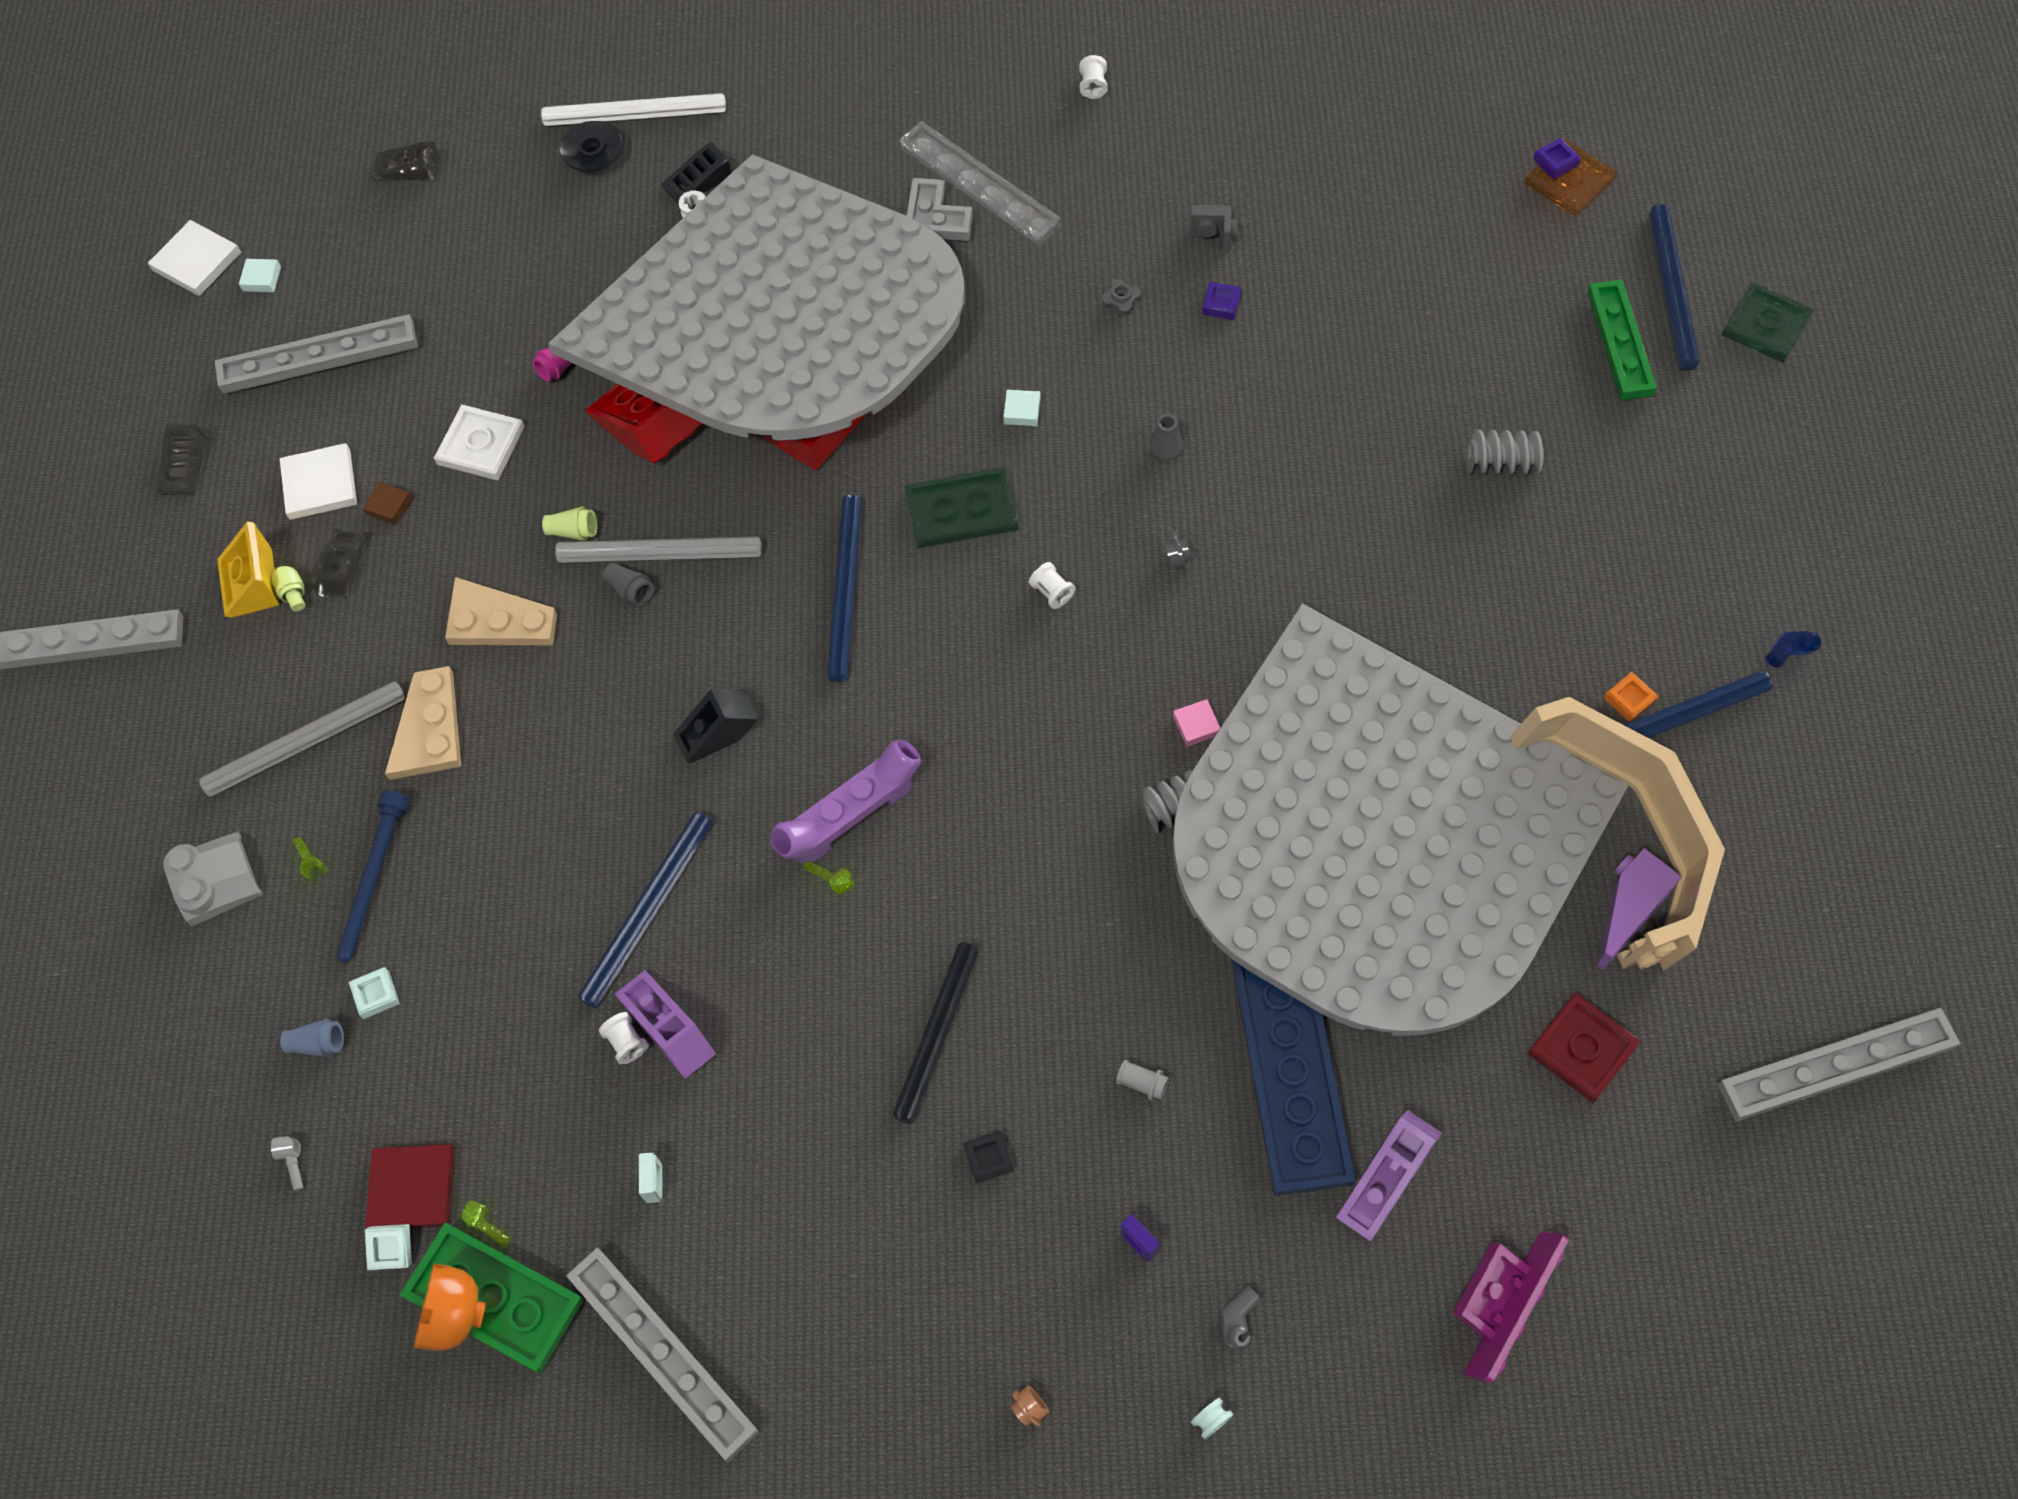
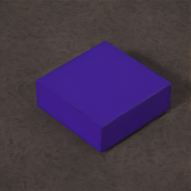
M1560 137L1535 151L1533 160L1554 180L1579 166L1581 157Z
M1209 281L1202 307V315L1234 320L1242 287Z
M1130 1214L1121 1223L1120 1235L1145 1261L1150 1262L1159 1253L1160 1243Z

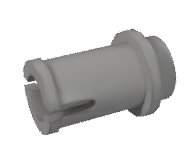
M1124 1060L1119 1069L1116 1084L1124 1085L1147 1094L1148 1099L1151 1101L1154 1098L1162 1100L1169 1084V1077L1164 1076L1162 1070H1158L1156 1073L1133 1064L1128 1060Z

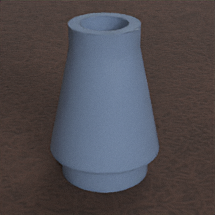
M323 1019L293 1030H285L280 1038L281 1048L284 1053H299L321 1057H331L342 1049L344 1043V1033L341 1025L338 1022H332L330 1019Z

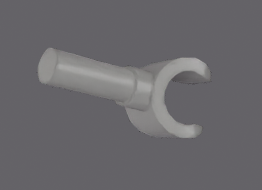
M288 1136L273 1138L271 1141L273 1159H286L293 1191L303 1189L297 1160L301 1152L299 1141Z

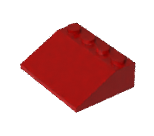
M619 384L613 386L585 409L588 416L637 456L651 463L667 457L674 446L692 436L695 429L702 424L691 417Z

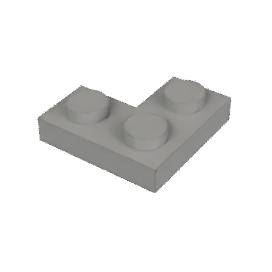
M913 178L906 216L921 222L943 239L969 241L973 218L972 207L943 205L945 193L944 180Z

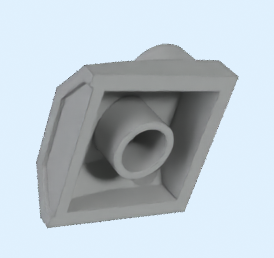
M239 832L220 837L196 847L188 844L179 845L171 849L165 856L163 867L175 903L185 921L191 927L263 895L255 881L241 841L242 836Z

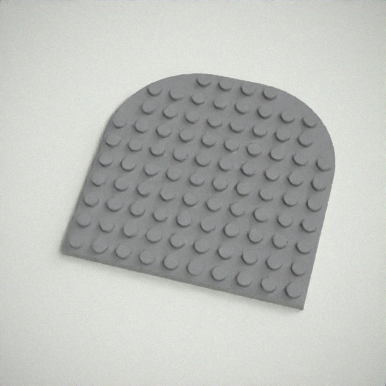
M752 154L548 344L552 354L725 433L749 438L750 433L772 435L773 440L810 438L852 426L851 420L868 412L874 415L895 400L944 348L960 323L959 316L965 304L964 278L959 261L951 247L943 238L921 222Z
M1302 603L1185 784L1174 821L1172 838L1173 862L1181 892L1194 918L1197 917L1203 927L1212 936V941L1224 953L1250 972L1317 1012L1356 1029L1364 1030L1367 1028L1391 1032L1395 1036L1437 1033L1455 1028L1477 1018L1481 1013L1494 1006L1498 1001H1501L1518 983L1535 957L1629 785L1551 742H1538L1516 750L1510 736L1521 723Z

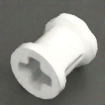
M1096 55L1083 58L1079 64V71L1083 76V81L1080 83V93L1089 99L1100 98L1107 92V82L1104 79L1107 63L1105 59Z
M1051 562L1042 564L1033 572L1029 579V584L1034 589H1039L1049 599L1048 605L1053 609H1058L1066 604L1076 590L1071 582H1066L1056 572V568Z
M628 1012L614 1015L604 1022L599 1029L601 1036L608 1039L617 1052L615 1058L619 1064H628L636 1060L649 1047L646 1039L640 1038L631 1025L632 1018Z

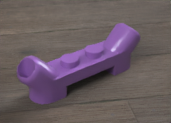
M904 740L890 742L879 759L794 820L776 824L771 831L770 837L775 852L783 859H793L803 864L811 863L832 849L830 845L832 841L884 803L888 802L891 806L904 797L911 789L912 775L922 763L916 748Z

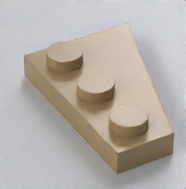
M455 577L445 639L449 645H553L557 613L553 607Z
M449 666L415 672L413 674L385 772L389 780L461 767L454 676Z

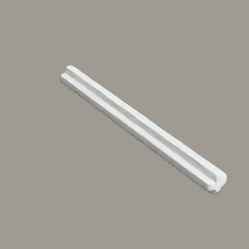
M718 93L551 106L542 108L541 118L545 126L580 124L587 121L609 122L723 113L726 111V101L724 94Z

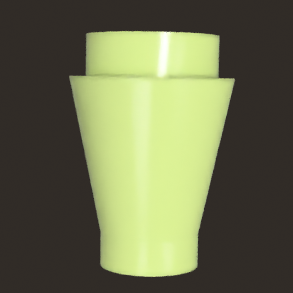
M582 506L553 515H545L542 527L547 536L554 535L586 541L589 537L596 535L597 518L593 510H587Z

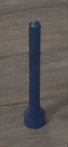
M388 790L381 792L377 807L380 809L379 815L381 820L337 952V959L342 963L349 962L353 957L395 823L400 821L403 815L407 814L411 799L404 794Z

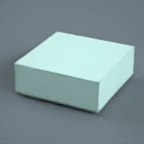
M246 259L239 282L242 291L274 292L281 269L278 260Z
M1007 390L1004 424L1038 426L1040 391Z
M386 967L349 982L358 1013L363 1019L400 1004L390 973Z
M654 1153L639 1154V1194L646 1203L661 1202L662 1163Z
M409 1224L371 1226L365 1229L367 1270L408 1268L412 1265Z

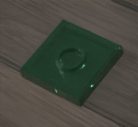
M1752 282L1721 335L1784 363L1815 309Z

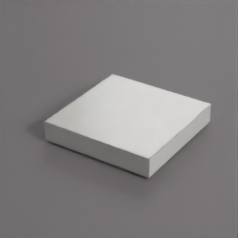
M189 220L148 262V265L152 271L200 296L239 256L241 250L233 242Z
M461 404L434 460L440 466L498 481L525 425L522 420Z
M347 443L280 458L285 512L290 520L357 505L351 452Z

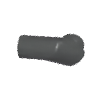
M1247 1285L1220 1313L1221 1336L1224 1342L1231 1348L1241 1349L1249 1344L1251 1335L1247 1329L1246 1315L1261 1301L1256 1292Z

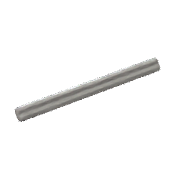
M758 536L558 542L555 547V556L560 563L759 557L762 552V543Z
M391 682L199 779L200 786L206 795L213 796L405 699L404 692L397 682Z

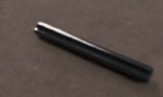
M960 942L957 945L893 1112L894 1118L900 1122L912 1124L915 1121L978 954L977 947L972 944Z

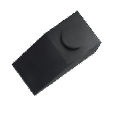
M710 689L673 735L686 762L693 763L740 741L759 718L744 690Z

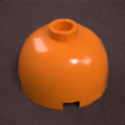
M434 1263L427 1286L425 1301L422 1306L414 1348L445 1351L455 1348L464 1342L471 1327L480 1328L486 1303L478 1301V1286L474 1279L465 1271L452 1266Z

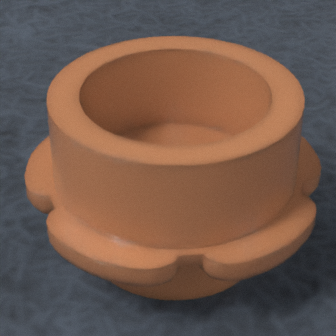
M1029 1385L1019 1393L1015 1390L1012 1393L1015 1402L1011 1405V1409L1016 1417L1025 1426H1028L1031 1422L1036 1426H1040L1041 1419L1049 1413L1045 1402Z

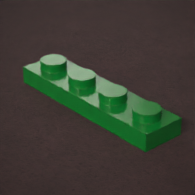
M1623 280L1590 283L1587 295L1619 399L1628 400L1654 396L1657 387Z

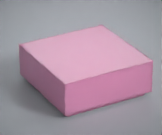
M1207 699L1173 711V718L1186 747L1214 738L1220 730L1218 721Z

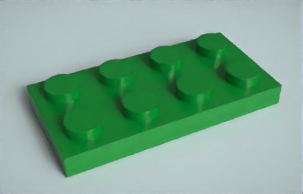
M446 1222L400 1293L401 1297L422 1308L434 1263L452 1266L465 1271L474 1279L478 1286V1301L486 1303L480 1328L471 1327L469 1335L538 1374L542 1373L584 1301L581 1296Z

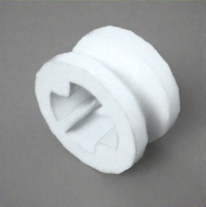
M689 191L680 197L679 208L683 218L693 209V205L697 206L706 197L702 192Z

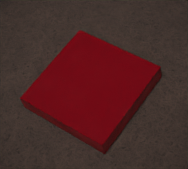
M1575 992L1529 1050L1528 1055L1594 1104L1641 1043V1040Z
M451 1144L372 1149L365 1228L409 1224L410 1229L442 1227L445 1222L449 1224L454 1147Z

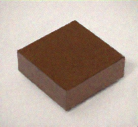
M379 482L363 510L368 516L396 525L413 498L405 490Z

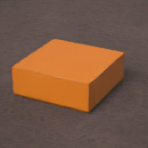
M1631 672L1606 692L1604 699L1628 722H1632L1651 707L1659 696Z

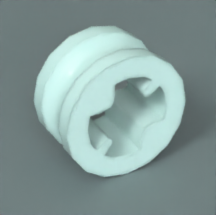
M1220 1397L1204 1408L1191 1421L1194 1427H1201V1436L1204 1440L1214 1434L1233 1416L1231 1411L1223 1410V1401Z

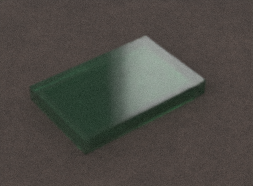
M1006 467L904 485L917 549L1019 530Z

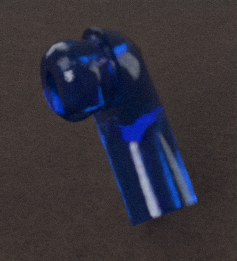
M1786 632L1765 657L1766 661L1771 666L1780 668L1790 655H1808L1819 650L1822 644L1821 637L1815 632Z

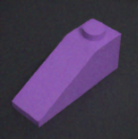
M1645 848L1635 858L1628 855L1615 870L1619 878L1612 888L1597 966L1602 970L1608 966L1672 893L1682 878L1681 875Z
M646 970L615 993L624 1007L685 1079L716 1054L697 1026Z
M1407 1110L1398 1120L1336 1218L1371 1242L1442 1133Z

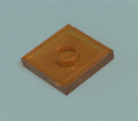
M1565 139L1564 141L1581 157L1579 166L1553 180L1538 165L1526 176L1524 184L1577 217L1616 179L1617 171Z

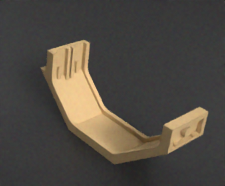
M1571 697L1536 707L1510 736L1515 749L1518 750L1538 742H1551L1610 776L1628 784L1636 792L1675 872L1682 876L1673 890L1664 926L1644 934L1645 938L1633 942L1629 945L1630 949L1617 954L1623 969L1638 964L1641 970L1660 963L1664 971L1697 947L1725 848L1674 751Z

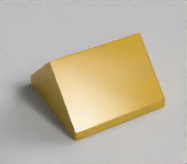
M247 521L217 559L225 617L233 618L280 605L279 598L271 583V576L275 570L272 548L253 522Z

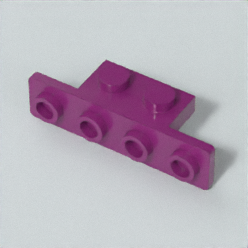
M1539 1233L1524 1262L1502 1244H1490L1452 1313L1482 1337L1464 1371V1374L1470 1379L1492 1383L1504 1370L1506 1358L1513 1344L1523 1334L1528 1316L1534 1305L1543 1297L1544 1287L1551 1273L1563 1259V1251L1569 1242V1239L1563 1234Z

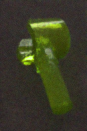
M301 837L295 838L293 843L302 858L300 872L308 881L313 882L309 876L310 869L313 866H318L321 872L326 874L327 867L318 858L310 854Z
M806 861L803 866L805 870L826 881L838 895L844 894L855 884L851 879V873L843 866L833 874L810 861Z
M469 1200L462 1212L463 1221L469 1227L481 1230L503 1247H507L511 1239L491 1223L484 1220L489 1208Z

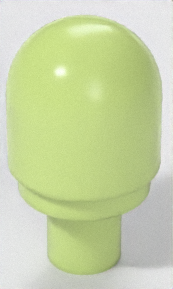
M281 566L275 569L271 576V583L278 598L283 602H288L292 611L296 612L304 609L306 605L302 596L305 590L298 572L289 566Z

